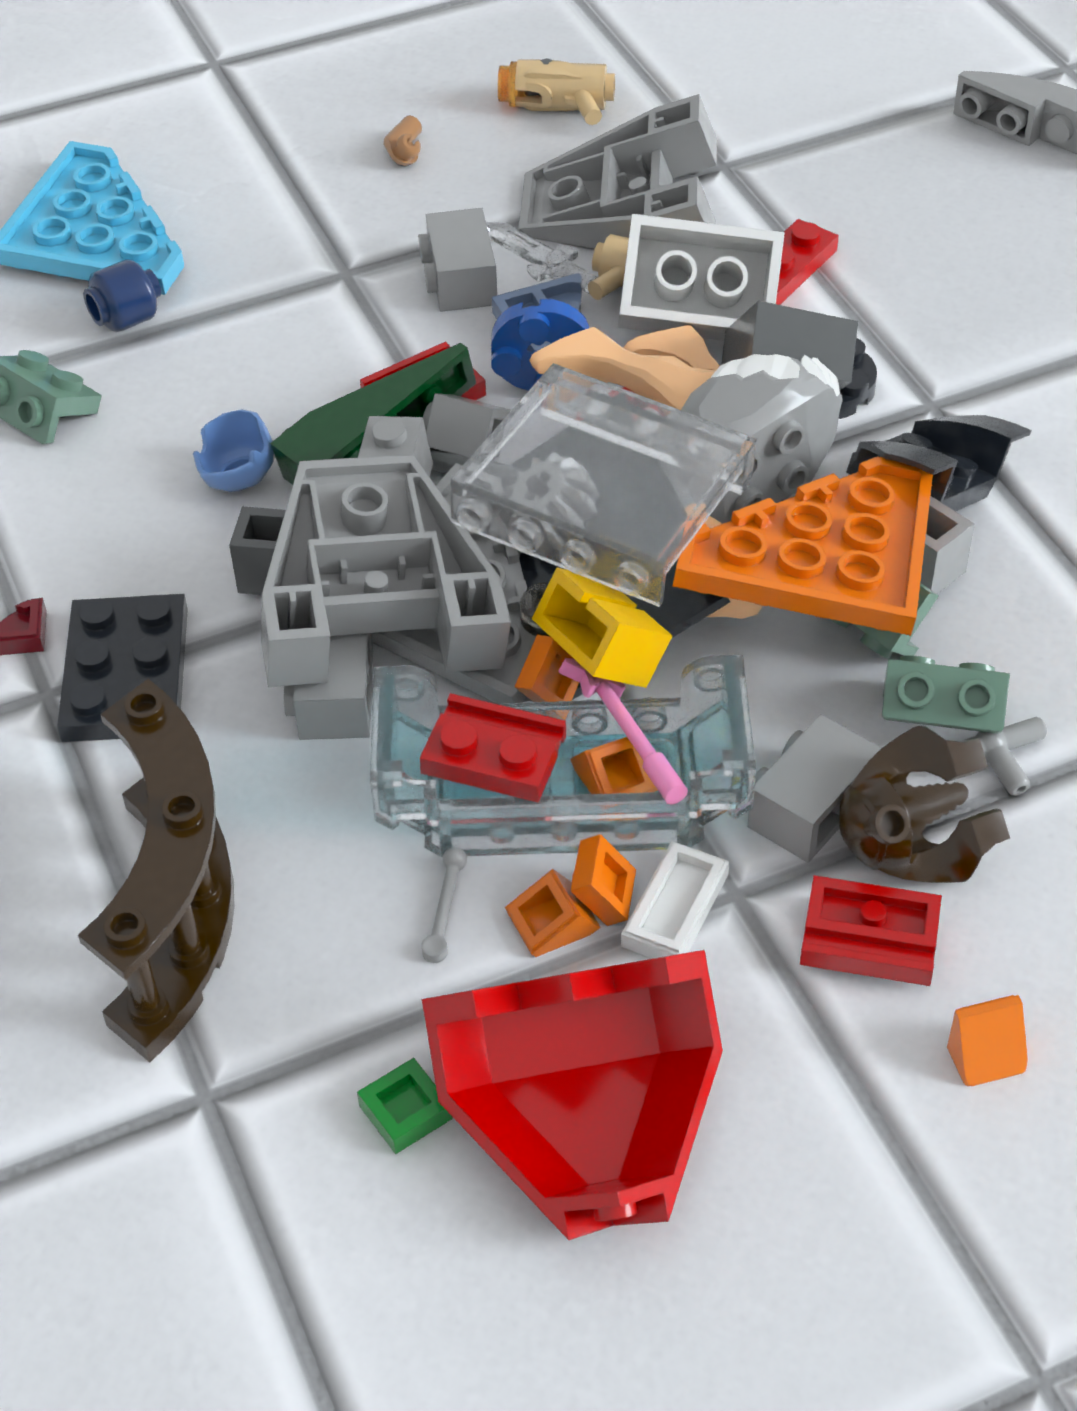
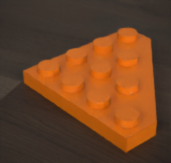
M877 456L860 463L858 472L839 479L833 473L797 487L794 497L775 503L771 498H767L733 511L731 521L716 527L709 528L705 523L686 529L675 570L673 587L911 636L917 617L933 475L916 467Z

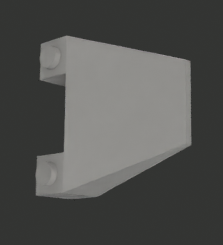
M700 94L655 107L526 172L524 175L519 220L521 235L595 249L597 243H604L610 234L629 238L632 214L716 224L698 176L673 183V178L686 174H699L707 168L716 166L717 138Z
M414 454L300 461L262 591L261 644L268 687L327 683L330 636L436 628L446 673L504 668L511 621L501 579Z

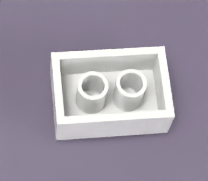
M632 214L618 328L656 332L691 325L702 338L724 341L725 331L757 301L776 304L785 232Z

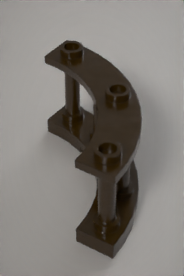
M148 678L101 713L102 722L118 735L128 747L141 769L143 778L122 793L126 810L145 827L144 840L138 858L116 896L99 916L78 934V938L84 947L127 981L128 986L102 1011L103 1017L109 1029L150 1063L176 1038L203 1002L202 991L209 982L214 969H220L225 957L232 931L235 904L234 879L226 841L216 817L215 791L207 756L199 736L186 715L169 695Z

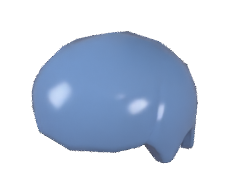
M243 409L223 413L205 424L201 429L202 451L201 453L198 451L193 452L197 471L203 481L211 488L227 492H238L258 484L272 466L275 458L270 444L273 440L265 423L257 412Z

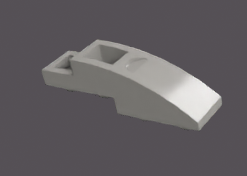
M963 71L959 74L953 114L1027 146L1033 144L1037 139H1042L1077 154V89L1013 74L982 71Z

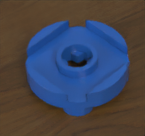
M540 299L539 306H529L523 308V302L513 305L498 317L491 333V368L494 373L520 389L536 392L541 396L554 375L539 374L532 367L530 358L537 351L533 349L531 344L540 346L545 341L552 344L566 336L588 329L589 324L580 311L558 300Z

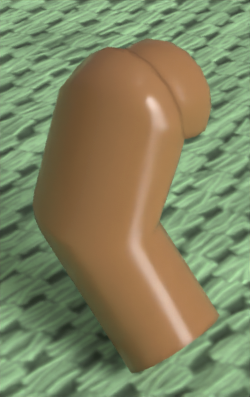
M408 115L404 117L385 136L383 145L392 160L401 166L415 163L421 150L419 140L415 144L412 143L422 132V125L414 116Z

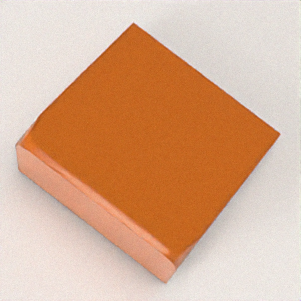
M628 737L586 750L570 759L575 772L602 810L658 791L642 767L644 761Z
M554 869L550 870L504 907L531 955L535 957L590 936L601 928L591 910L570 891L572 882Z
M1010 995L955 1010L947 1049L966 1086H976L1023 1074L1026 1071L1028 1062L1023 1003L1019 995Z

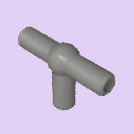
M1033 717L1005 726L1001 733L978 732L976 736L959 742L980 738L986 760L1010 795L1016 796L1024 793L1029 788L1030 780L1009 750L1044 739L1047 728L1041 718Z

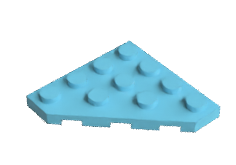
M69 141L1 228L0 265L89 281V277L93 272L120 261L131 259L137 262L144 270L150 269L153 271L159 281L161 294L165 295L184 268L182 250L175 240H170L165 232L164 224L151 205H146L142 199L141 190L130 174L122 170L118 157L112 148Z

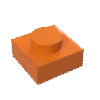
M537 634L514 687L545 712L565 716L580 682L559 673L565 658L573 659V657L550 636Z
M601 834L580 840L570 891L606 926L627 921L636 869Z

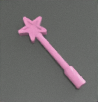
M565 658L559 673L580 682L582 693L585 697L590 698L597 692L643 759L642 767L666 803L676 804L682 801L687 795V787L664 754L655 751L620 700L626 686L621 682L593 677L574 658Z

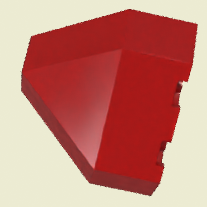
M705 950L422 999L438 1102L568 1240L611 1226L669 1222L723 1052Z

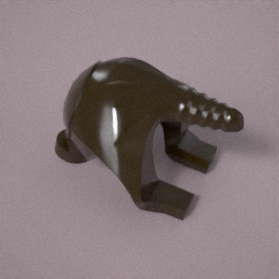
M918 725L881 748L863 767L851 786L846 789L840 803V834L857 859L871 869L879 870L905 880L930 883H955L969 880L980 863L982 856L995 844L1010 839L1002 810L996 808L960 820L953 833L941 844L929 842L924 838L922 832L927 824H932L934 820H939L942 815H947L949 810H955L957 805H962L967 800L969 790L965 784L959 782L949 784L947 783L948 781L972 775L988 767L980 738L963 742L949 741L928 727ZM910 772H928L941 777L947 782L942 785L936 783L934 785L928 784L924 787L921 785L913 787L907 784L906 778Z

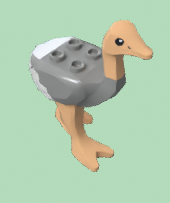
M691 325L637 336L628 341L624 348L596 327H591L566 336L538 350L530 358L532 367L539 374L554 375L538 401V405L547 414L561 410L587 392L611 382L624 386L643 397L665 418L666 423L659 432L652 452L691 527L705 523L709 528L716 527L731 521L733 511L767 498H771L775 503L786 500L796 493L797 487L813 480L834 441L842 404L837 377L818 358L813 357L811 359L804 355L799 361L798 359L778 354H753L743 359L732 360L719 365L710 355L704 339ZM729 598L730 603L707 617L743 619L757 615L763 606Z

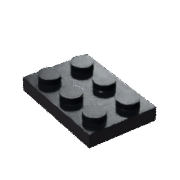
M185 594L72 600L57 724L61 742L120 739L118 735L102 722L101 713L148 678L169 695L181 709L188 612Z

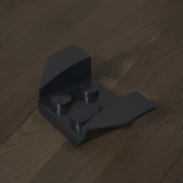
M987 415L951 416L915 421L911 433H903L886 441L859 442L856 452L852 453L846 473L851 475L858 472L860 463L877 456L916 467L933 475L930 496L956 512L987 498L1000 475L1011 443L1029 436L1032 430L1016 423Z

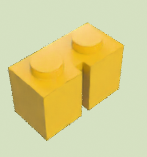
M558 567L532 617V620L593 677L644 688L648 686L673 637L644 610L636 609L637 604L609 580Z

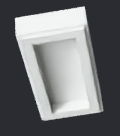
M671 841L621 933V947L652 959L688 953L729 874V861Z

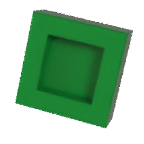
M414 1057L357 1091L359 1107L395 1154L453 1119L438 1102L436 1085Z

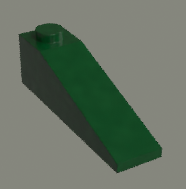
M458 343L307 413L270 443L283 478L293 485L300 461L358 458L369 416L423 417L426 407L430 402H433L435 393L462 396L476 384L468 347Z

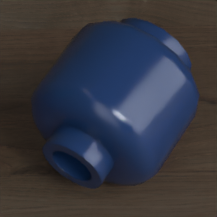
M127 259L93 272L89 277L88 288L84 290L83 296L87 310L98 326L105 325L111 331L120 332L148 321L155 316L157 298L161 296V287L152 270H144L137 262Z

